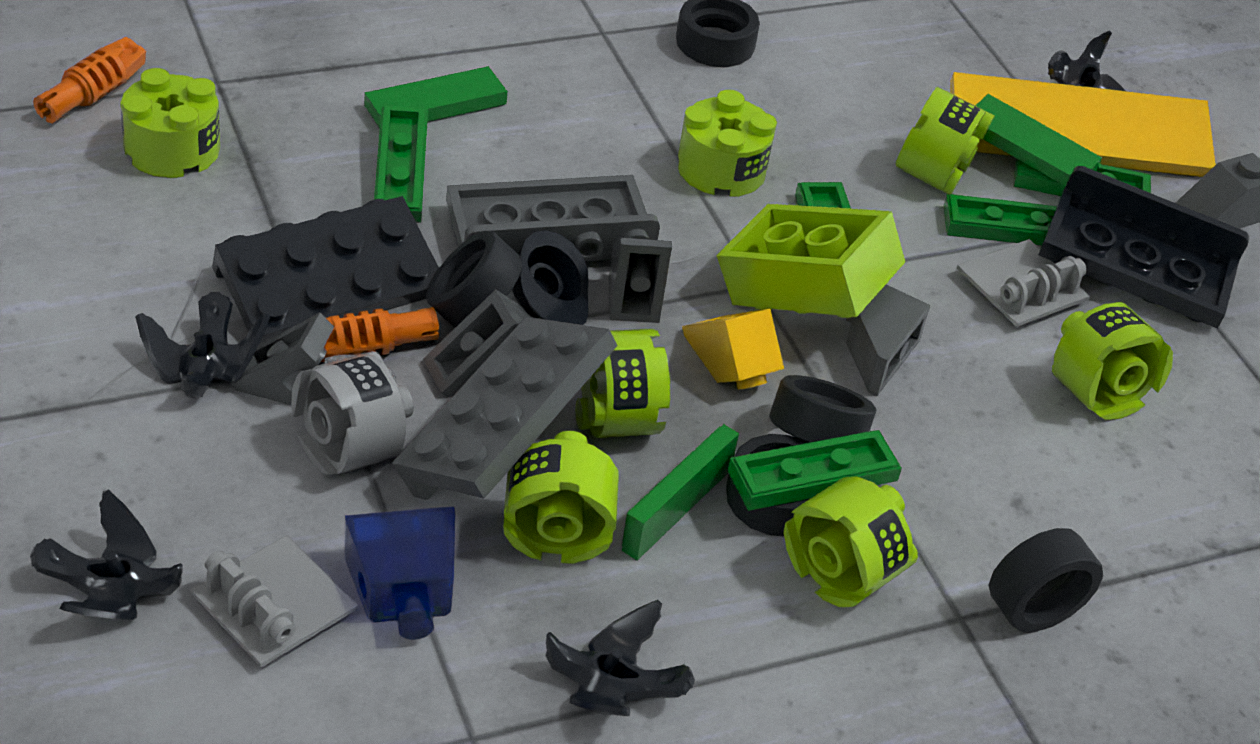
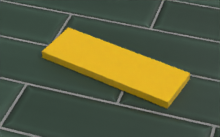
M953 72L950 80V93L973 105H976L987 94H990L1102 157L1100 164L1198 177H1203L1216 165L1207 100ZM980 139L977 145V152L1011 156L983 139Z

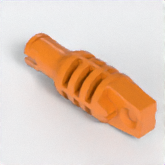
M128 37L99 48L64 71L59 84L34 98L33 104L37 114L42 119L46 117V121L53 124L74 107L92 105L107 95V93L126 82L145 64L146 50Z
M428 307L417 311L389 314L388 310L383 311L380 308L373 309L371 314L368 311H360L358 316H354L353 313L344 314L343 318H340L339 315L330 316L326 319L334 326V329L324 346L326 355L321 362H333L346 358V355L352 357L363 352H376L377 350L380 355H386L390 351H394L395 346L438 340L439 333L437 330H439V323L434 307Z

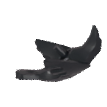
M1107 31L1093 38L1077 60H1072L1065 51H1057L1048 63L1050 79H1054L1058 84L1126 91L1108 74H1100V59L1108 45L1112 32Z
M210 292L208 295L202 296L198 301L200 329L194 333L195 341L192 344L179 345L169 339L164 329L152 317L146 316L144 313L136 315L135 318L147 355L160 378L167 384L181 382L180 386L187 397L200 398L203 397L215 381L235 384L241 378L264 335L271 316L269 313L264 312L251 327L246 338L238 344H228L227 329L233 303L228 296L222 295L220 292Z
M108 489L103 491L102 500L99 503L101 512L100 523L107 534V547L101 558H85L76 555L53 539L44 538L32 549L30 554L31 564L37 572L67 582L88 595L87 599L83 602L63 601L59 609L91 618L134 620L138 614L136 600L146 597L171 595L182 582L183 565L179 563L170 568L149 567L157 557L154 545L144 527L128 507Z
M658 599L638 607L613 621L591 639L588 644L589 651H578L560 642L551 632L547 633V652L545 656L551 668L580 685L578 691L570 696L571 704L603 715L630 716V708L623 706L627 701L646 698H676L686 695L690 688H693L695 678L690 667L685 664L660 670H645L637 666L636 655L640 651L642 643L653 635L654 627L661 618L662 603Z

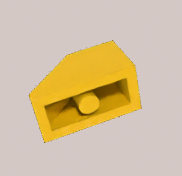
M771 309L728 314L682 326L684 337L717 383L736 381L738 390L768 383L767 373L784 369Z

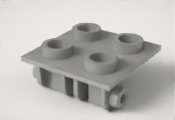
M1030 239L957 265V269L1016 327L1079 304L1090 298L1079 286L1082 276L1086 274V265L1080 258L1075 259L1072 256H1068L1055 264L1051 260L1039 256L1040 249Z
M288 535L241 561L233 553L225 554L223 551L212 553L205 562V568L208 570L207 580L190 589L191 594L260 667L265 666L358 609V605Z

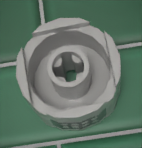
M377 352L363 353L302 371L297 374L292 387L291 406L293 417L303 415L307 430L306 433L298 435L300 443L311 463L323 474L347 473L396 458L404 450L406 418L411 417L413 414V399L405 386H397L396 381Z

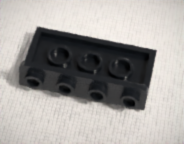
M1077 166L1073 169L1062 192L1038 255L1051 260L1055 264L1068 256H1072L1075 259L1080 258L1086 265L1085 275L1095 278L1100 283L1117 287L1141 297L1146 302L1161 305L1183 314L1193 321L1202 322L1218 329L1226 314L1239 261L1248 246L1250 237L1244 230L1087 167Z
M403 196L389 200L375 199L364 204L362 207L342 212L328 211L315 219L296 224L282 223L269 231L250 236H232L222 243L215 244L212 264L216 277L225 279L248 332L264 312L271 315L259 344L318 313H321L325 318L339 315L340 318H343L344 314L353 313L354 316H358L360 311H368L371 314L373 309L381 308L384 311L427 299L426 293L429 284L439 268Z

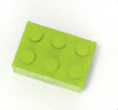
M767 204L716 255L732 305L755 307L759 310H788L799 314L837 315L840 318L857 317L905 263L892 211Z

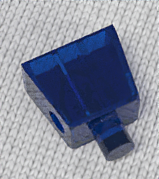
M454 506L345 515L344 557L369 620L375 623L397 621L399 634L403 638L417 640L432 633L434 630L433 617L446 616L451 612L455 558L456 512Z

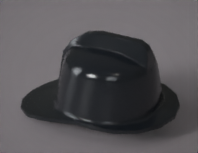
M548 230L534 232L525 239L520 252L523 265L520 276L512 289L515 299L522 307L532 312L536 318L540 317L544 320L584 325L587 322L589 313L588 268L582 254L571 241L561 234Z

